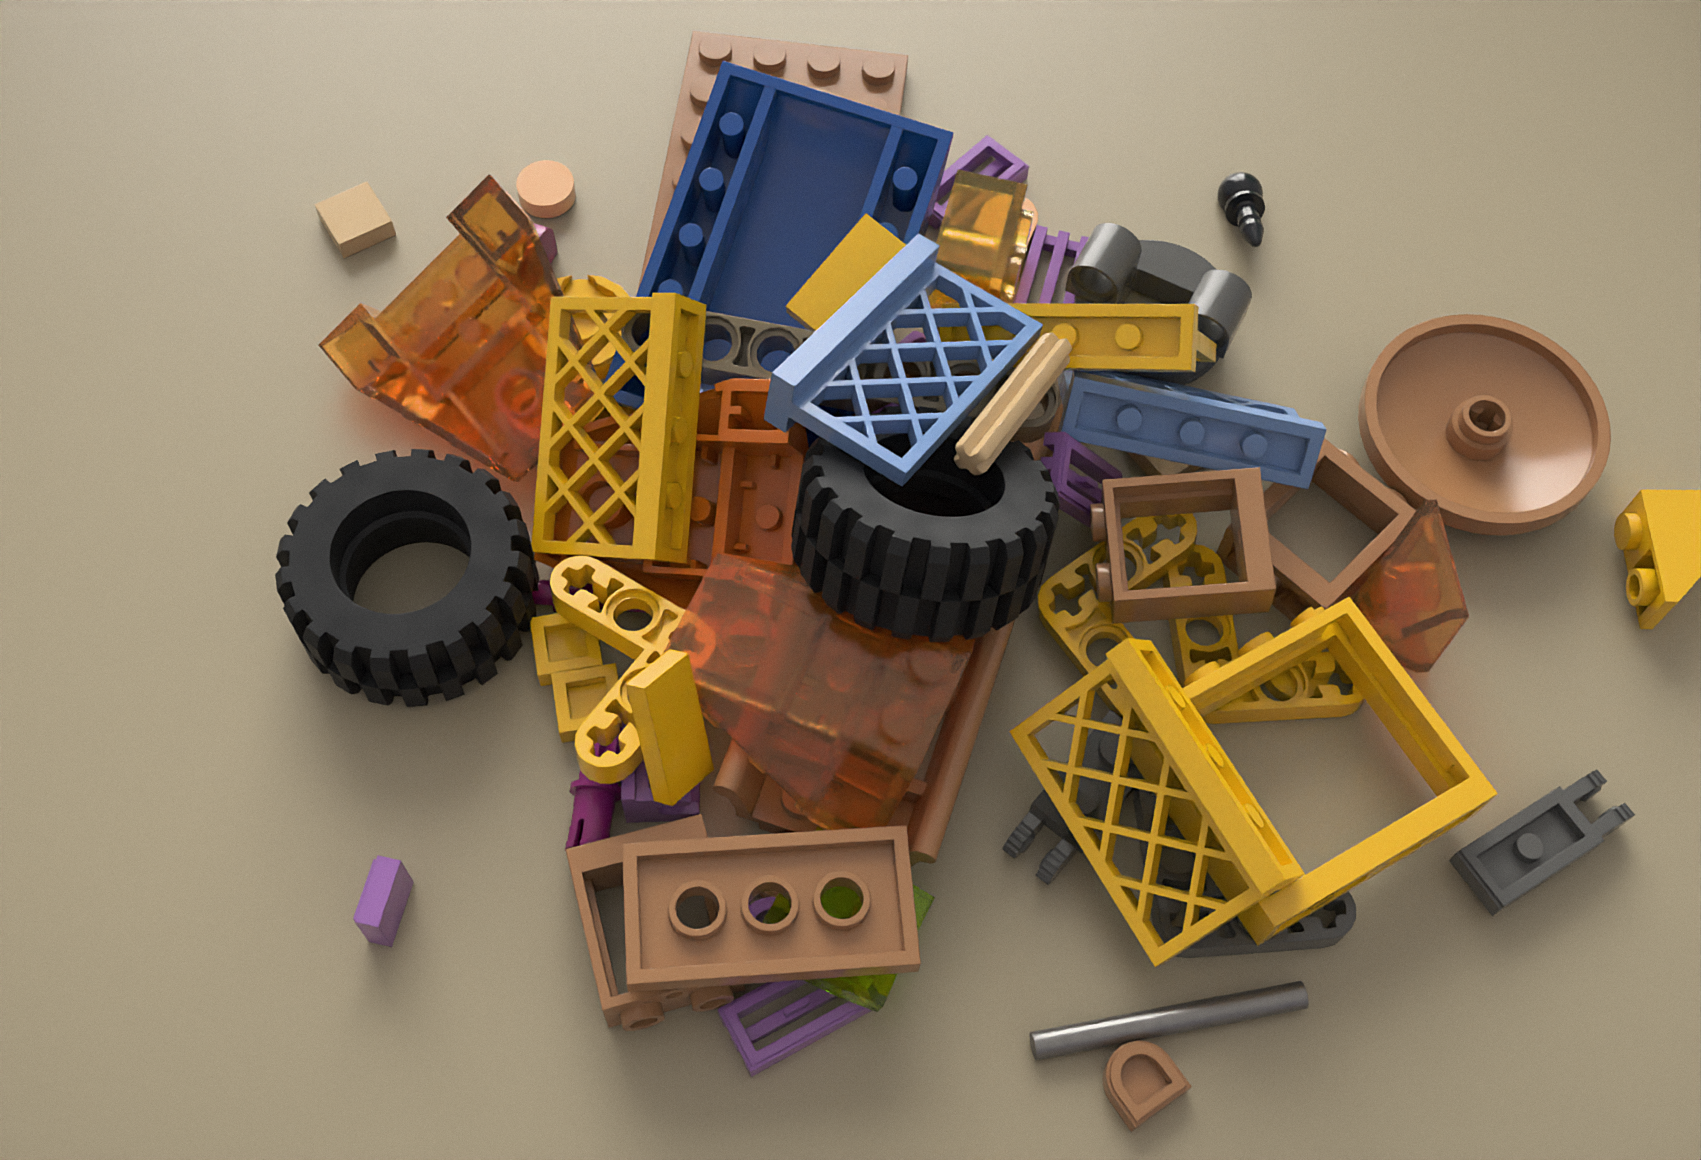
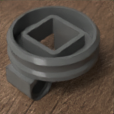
M1102 223L1094 228L1069 271L1065 291L1075 294L1074 304H1124L1131 290H1135L1166 304L1197 305L1199 307L1198 331L1217 344L1216 362H1196L1195 372L1118 371L1180 385H1186L1206 374L1217 363L1219 358H1224L1252 299L1250 287L1236 274L1225 270H1217L1205 258L1183 246L1166 241L1138 240L1131 231L1114 223Z

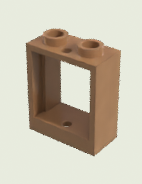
M1325 438L1311 481L1376 532L1378 536L1329 583L1269 533L1276 584L1272 605L1291 621L1311 606L1314 610L1321 606L1326 610L1338 602L1351 597L1403 545L1421 516L1420 513L1409 505L1403 495L1394 489L1384 486L1360 467L1358 461L1350 453L1336 448ZM1274 482L1263 492L1267 521L1301 488ZM1230 524L1226 528L1216 554L1221 558L1222 563L1238 576L1232 524Z
M1260 467L1102 480L1101 503L1090 504L1092 541L1105 543L1106 563L1095 564L1098 602H1110L1112 624L1265 613L1270 611L1276 591ZM1230 510L1239 582L1128 590L1122 518Z
M702 814L565 849L602 1011L609 1028L622 1024V1028L625 1031L645 1029L662 1022L665 1019L664 1012L692 1005V1009L695 1012L714 1010L731 1003L734 1000L733 993L745 990V984L619 994L595 892L623 885L622 843L708 838ZM703 896L709 923L712 924L717 918L719 910L711 899Z

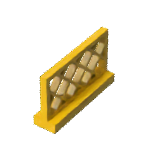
M652 293V297H551L531 542L534 553L687 563L706 304L678 293ZM571 313H588L599 327V330L577 351L569 340ZM603 313L615 314L608 320ZM636 313H651L649 338L633 352L618 332ZM610 342L624 359L625 363L603 384L588 363ZM580 374L595 394L573 415L564 404L565 387ZM635 374L645 386L644 403L629 418L613 396ZM605 406L620 428L598 448L583 427ZM574 437L589 459L568 479L559 467L560 451ZM630 439L640 452L639 468L624 482L608 460ZM599 470L615 493L594 513L578 491ZM569 502L584 524L567 541H553L555 514ZM623 504H625L635 518L632 545H618L603 526ZM594 535L599 543L585 542Z
M941 303V308H960L959 303ZM1007 303L1043 324L1039 338L1046 333L1053 332L1059 339L1066 338L1072 346V351L1068 354L1070 362L1063 371L1195 372L1196 362H1216L1217 344L1198 331L1199 307L1195 304ZM999 325L981 326L986 341L1013 340L1016 336ZM966 326L940 327L941 342L970 341ZM1033 344V345L1026 351V353L1014 364V366H1013L1014 368H1016V367L1020 364V362H1021V361L1023 360V358L1027 355V353L1031 350V348L1034 346V344Z
M1126 638L1105 654L1108 658L1105 662L1009 732L1154 967L1163 965L1273 892L1293 883L1305 875V873L1152 641ZM1112 678L1126 697L1122 725L1091 719L1095 691ZM1078 704L1076 716L1064 714ZM1137 716L1147 731L1135 729ZM1053 721L1075 725L1068 763L1049 759L1035 737V734ZM1089 728L1120 734L1113 773L1082 766ZM1134 738L1155 742L1163 754L1164 759L1159 783L1127 776ZM1056 770L1066 772L1065 783ZM1175 774L1185 789L1173 787ZM1080 776L1111 782L1105 821L1084 816L1076 803ZM1125 786L1157 793L1151 832L1119 824ZM1171 796L1193 801L1202 814L1198 843L1164 835ZM1093 829L1103 831L1101 841ZM1117 834L1149 842L1142 880L1121 875L1112 859ZM1213 834H1215L1224 849L1211 846ZM1162 845L1196 853L1189 892L1156 884ZM1209 856L1233 862L1249 889L1229 902L1204 896L1203 890ZM1130 888L1140 890L1139 901H1137ZM1154 894L1187 902L1182 932L1165 944L1149 920ZM1201 906L1215 909L1214 912L1198 921Z

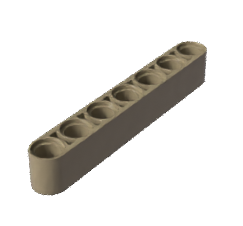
M706 311L704 345L713 339H722L729 342L732 347L724 358L717 361H709L702 358L701 383L714 386L716 383L732 378L771 379L772 372L765 370L761 366L763 358L768 353L776 350H783L792 354L815 331ZM636 313L621 329L622 338L633 352L640 347L638 342L641 335L650 328L651 313ZM976 360L947 361L952 376H977L981 374ZM932 361L902 362L905 373L914 378L937 377ZM863 363L857 366L860 380L889 379L891 377L888 363ZM1012 367L970 412L968 416L972 417V422L975 421L1016 368ZM1054 383L1040 400L1044 414L1036 419H1026L1010 441L1019 440L1021 443H1032L1041 439L1045 432L1050 430L1059 406V393ZM943 396L912 397L916 411L919 406L937 408V413H944L947 410ZM897 397L866 399L868 410L871 413L890 403L899 405ZM851 399L823 400L819 404L820 406L855 412Z

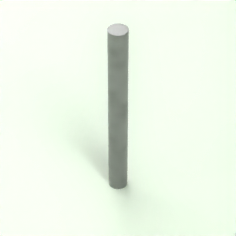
M1302 981L1032 1031L1029 1034L1030 1045L1034 1059L1041 1060L1125 1044L1132 1041H1141L1308 1008V995Z

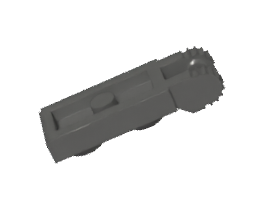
M1110 710L1102 719V722L1122 725L1123 718ZM1094 729L1087 737L1082 766L1113 773L1120 734ZM1130 757L1127 776L1140 779L1142 774ZM1059 771L1058 774L1065 783L1066 772ZM1080 776L1076 803L1084 816L1105 821L1111 782ZM1125 786L1122 804L1135 788ZM1044 789L1031 804L1028 814L1011 833L1003 846V850L1015 859L1029 848L1035 836L1044 825L1052 830L1062 840L1045 855L1036 873L1039 879L1049 885L1076 852L1079 851L1082 854L1083 850ZM1093 829L1096 835H1098V833L1101 831Z
M1597 769L1564 790L1560 786L1459 850L1449 860L1492 916L1593 851L1605 841L1604 837L1635 816L1628 805L1623 803L1620 806L1611 807L1591 824L1578 809L1576 804L1592 798L1601 791L1602 786L1607 782Z

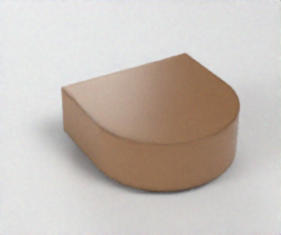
M1146 1041L1128 1042L1116 1049L1105 1065L1102 1078L1104 1092L1109 1102L1131 1132L1187 1093L1192 1087L1170 1056L1159 1046Z

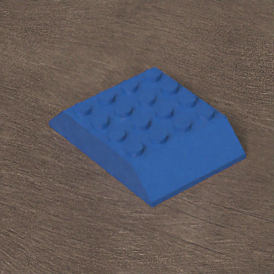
M722 61L636 297H652V293H678L706 304V311L806 329L786 312V305L865 213L906 245L918 233L925 237L935 207L954 132ZM649 330L641 335L638 342L639 346L649 338ZM722 339L708 341L703 346V358L709 361L722 359L729 353L732 345ZM617 350L605 382L625 363ZM783 350L770 352L763 358L761 366L765 370L773 372L791 354ZM634 374L613 397L620 406L637 410L644 403L645 386ZM701 383L700 393L714 389L715 387L713 385ZM817 406L834 417H847L855 413L837 408ZM806 428L808 445L810 447L820 436Z

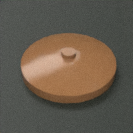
M1475 314L1448 315L1421 322L1405 330L1395 337L1377 357L1363 385L1358 406V422L1364 448L1371 463L1384 482L1391 489L1403 495L1411 507L1425 516L1444 525L1471 533L1504 536L1523 534L1542 529L1563 519L1576 509L1595 486L1603 473L1610 452L1611 429L1608 412L1596 384L1581 364L1564 348L1543 334L1516 322L1493 316Z

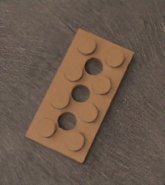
M906 825L622 843L628 992L919 971L921 959ZM842 886L850 888L859 896L862 908L851 918H834L827 914L821 905L823 894L833 887ZM765 891L780 893L789 902L791 910L787 917L778 923H762L756 920L749 910V904L756 895ZM692 896H704L711 899L719 910L717 918L712 924L702 929H692L685 926L676 915L680 904L684 900Z

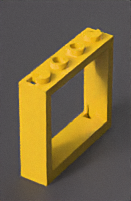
M1350 597L1326 610L1322 606L1315 610L1312 606L1293 619L1290 623L1291 629L1275 638L1269 631L1264 632L1241 647L1237 652V659L1222 667L1216 661L1209 662L1191 673L1183 682L1185 686L1183 690L1200 716L1204 717L1327 648L1437 796L1239 914L1238 918L1257 946L1472 818L1498 794ZM1137 716L1135 729L1147 731ZM1134 738L1131 759L1146 781L1159 783L1164 759L1163 754L1155 742ZM1175 774L1173 787L1185 789ZM1171 796L1169 816L1187 841L1198 843L1202 814L1193 801ZM1213 834L1211 846L1224 849L1215 834ZM1209 856L1207 872L1228 902L1249 889L1233 862Z

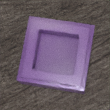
M377 855L376 859H373L353 920L368 942L389 947L393 946L414 883L401 860Z

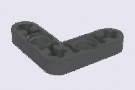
M1135 788L1133 804L1137 829L1151 832L1157 796H1151L1150 794L1153 792ZM1174 822L1166 826L1164 835L1186 840ZM1139 840L1143 866L1145 867L1149 842ZM1191 852L1192 855H1193V858H1194V862H1195V856H1196V854L1193 853V852ZM1159 862L1156 884L1188 890L1191 885L1193 869L1184 874H1176L1166 870ZM1207 872L1203 895L1227 901ZM1347 892L1323 907L1324 910L1335 911L1337 915L1327 928H1323L1319 917H1305L1290 927L1292 933L1285 929L1257 946L1251 935L1239 925L1236 916L1176 955V957L1201 958L1330 947L1338 943L1352 929L1356 920V904L1352 895ZM1154 894L1151 908L1152 923L1165 944L1183 930V927H1172L1171 924L1181 911V901ZM1201 906L1198 921L1214 912L1215 909Z

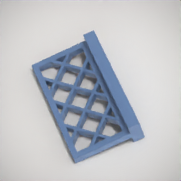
M918 233L772 372L763 419L785 433L798 422L903 487L1037 341L1043 324L936 263L940 246ZM937 289L956 300L960 308L931 309L928 296ZM999 325L1016 336L1013 340L986 341L981 326ZM966 326L970 341L941 342L937 327ZM896 328H923L926 343H896L893 331ZM977 360L981 374L977 376H952L947 361ZM902 362H933L937 377L906 378ZM863 363H888L892 379L860 380L857 366ZM943 396L947 410L944 413L917 414L912 397ZM898 398L902 414L870 416L866 399ZM851 399L856 416L834 417L817 406L823 400ZM908 433L911 449L901 458L879 445L875 434Z
M1062 371L1057 378L1063 405L1058 432H1066L1078 442L1217 471L1260 467L1262 480L1309 489L1327 429L1322 422L1300 418L1294 408L1118 371Z

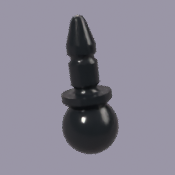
M1236 172L1230 174L1219 186L1217 194L1218 203L1225 211L1227 220L1232 225L1239 227L1242 238L1252 247H1259L1264 234V227L1261 222L1265 212L1262 186L1259 180L1250 173Z

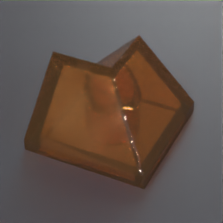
M1437 499L1424 500L1353 599L1355 605L1401 666L1416 673L1430 671L1469 618Z

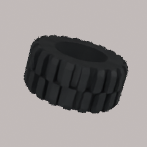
M900 406L884 407L879 413L872 414L869 411L870 416L902 414ZM919 406L916 413H937V408ZM967 416L903 487L824 438L819 437L806 452L805 462L802 466L791 533V550L794 561L814 593L822 592V598L826 605L839 614L844 611L852 614L856 624L870 630L878 626L891 630L892 637L911 640L912 635L929 637V642H949L956 635H963L965 640L982 637L990 631L991 627L997 631L1017 619L1019 614L1027 610L1036 599L1059 519V497L1048 470L1041 460L1034 461L1031 450L1019 440L1009 441L989 469L983 474L973 475L968 469H960L954 461V456L957 454L955 447L973 423L970 416ZM908 433L875 434L879 445L901 458L911 449Z
M411 449V456L397 457L396 451L392 450L375 454L377 461L362 466L356 460L340 468L342 476L332 483L325 478L309 492L313 500L308 507L302 504L298 505L287 522L293 536L284 535L279 541L276 558L281 567L275 574L277 592L284 603L283 610L311 661L322 674H330L336 686L351 695L357 694L363 689L369 702L387 706L392 704L394 696H401L407 707L427 706L428 696L443 693L446 701L465 695L462 685L475 678L479 684H485L498 674L495 662L500 657L506 661H510L515 657L523 646L519 631L527 632L531 630V619L536 617L537 614L532 591H539V575L526 523L523 522L520 507L511 493L501 490L499 480L491 473L477 468L473 473L469 460L453 454H446L443 461L436 459L434 450ZM414 543H438L453 547L470 558L464 575L458 584L442 599L423 609L401 614H386L368 610L353 602L357 586L369 567L380 557L399 547Z

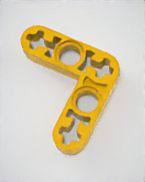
M1192 513L1136 517L1122 527L1125 557L1131 560L1136 568L1135 575L1127 581L1128 590L1146 589L1166 575L1170 568L1192 554L1198 532L1197 521ZM1162 524L1168 530L1179 526L1181 528L1179 543L1174 544L1168 538L1161 540L1151 547L1150 560L1153 563L1148 564L1142 550L1156 540L1158 525ZM1134 540H1138L1140 546H1138V545H1137L1135 542H1133V541H1134ZM1100 542L1051 576L1041 586L1038 594L1039 618L1043 626L1083 676L1098 667L1090 662L1086 655L1088 647L1094 641L1109 638L1119 644L1126 638L1135 639L1122 623L1112 624L1110 602H1098L1094 591L1097 592L1095 564L1102 563L1106 559L1104 542ZM1088 575L1093 589L1079 598L1078 614L1071 616L1066 610L1055 614V596L1062 594L1068 600L1075 598L1085 591V579L1082 576ZM1112 678L1095 692L1110 710L1123 718L1126 697L1119 686L1116 689L1110 687V685L1116 683Z
M1195 544L1194 550L1189 557L1170 568L1167 574L1163 576V588L1193 586L1190 576L1183 575L1185 567H1194L1196 575L1204 577L1201 585L1227 583L1221 558L1212 549ZM1233 615L1168 620L1177 678L1182 688L1185 687L1183 684L1184 680L1201 666L1216 661L1222 667L1238 658L1237 652L1239 649ZM1194 620H1205L1217 628L1220 640L1209 646L1199 645L1188 637L1185 630L1186 625ZM1330 651L1319 652L1284 672L1293 680L1295 685V695L1289 700L1274 701L1268 698L1261 691L1260 686L1207 714L1202 719L1205 723L1224 724L1343 717L1357 711L1365 699L1354 684L1347 695H1341L1338 685H1317L1314 690V698L1307 697L1309 679L1303 667L1312 668L1311 680L1330 679L1333 673H1337L1342 683L1353 684Z
M574 556L564 559L551 573L550 588L556 612L564 619L635 660L583 721L575 734L576 757L581 772L589 780L600 784H613L626 779L643 761L626 683L669 649L676 650V647L682 650H688L695 644L699 646L700 656L689 652V658L698 693L717 667V636L713 628L705 621L601 561L589 556ZM590 583L592 584L593 594L581 588ZM571 585L581 589L574 596L569 593ZM599 601L604 604L602 612H600ZM630 609L646 611L652 617L650 624L638 631L622 629L615 621L620 614ZM619 718L626 725V727L621 731V733ZM619 734L620 753L617 755L612 751H606L601 757H597L594 744L599 743L600 745L608 746Z

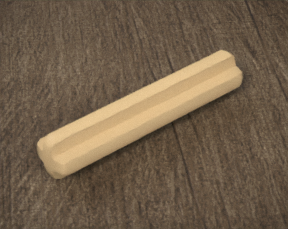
M1052 332L1046 333L1038 339L957 442L955 447L957 454L954 456V461L960 469H968L973 475L983 474L989 469L1069 364L1070 357L1068 354L1072 351V346L1066 338L1059 339Z

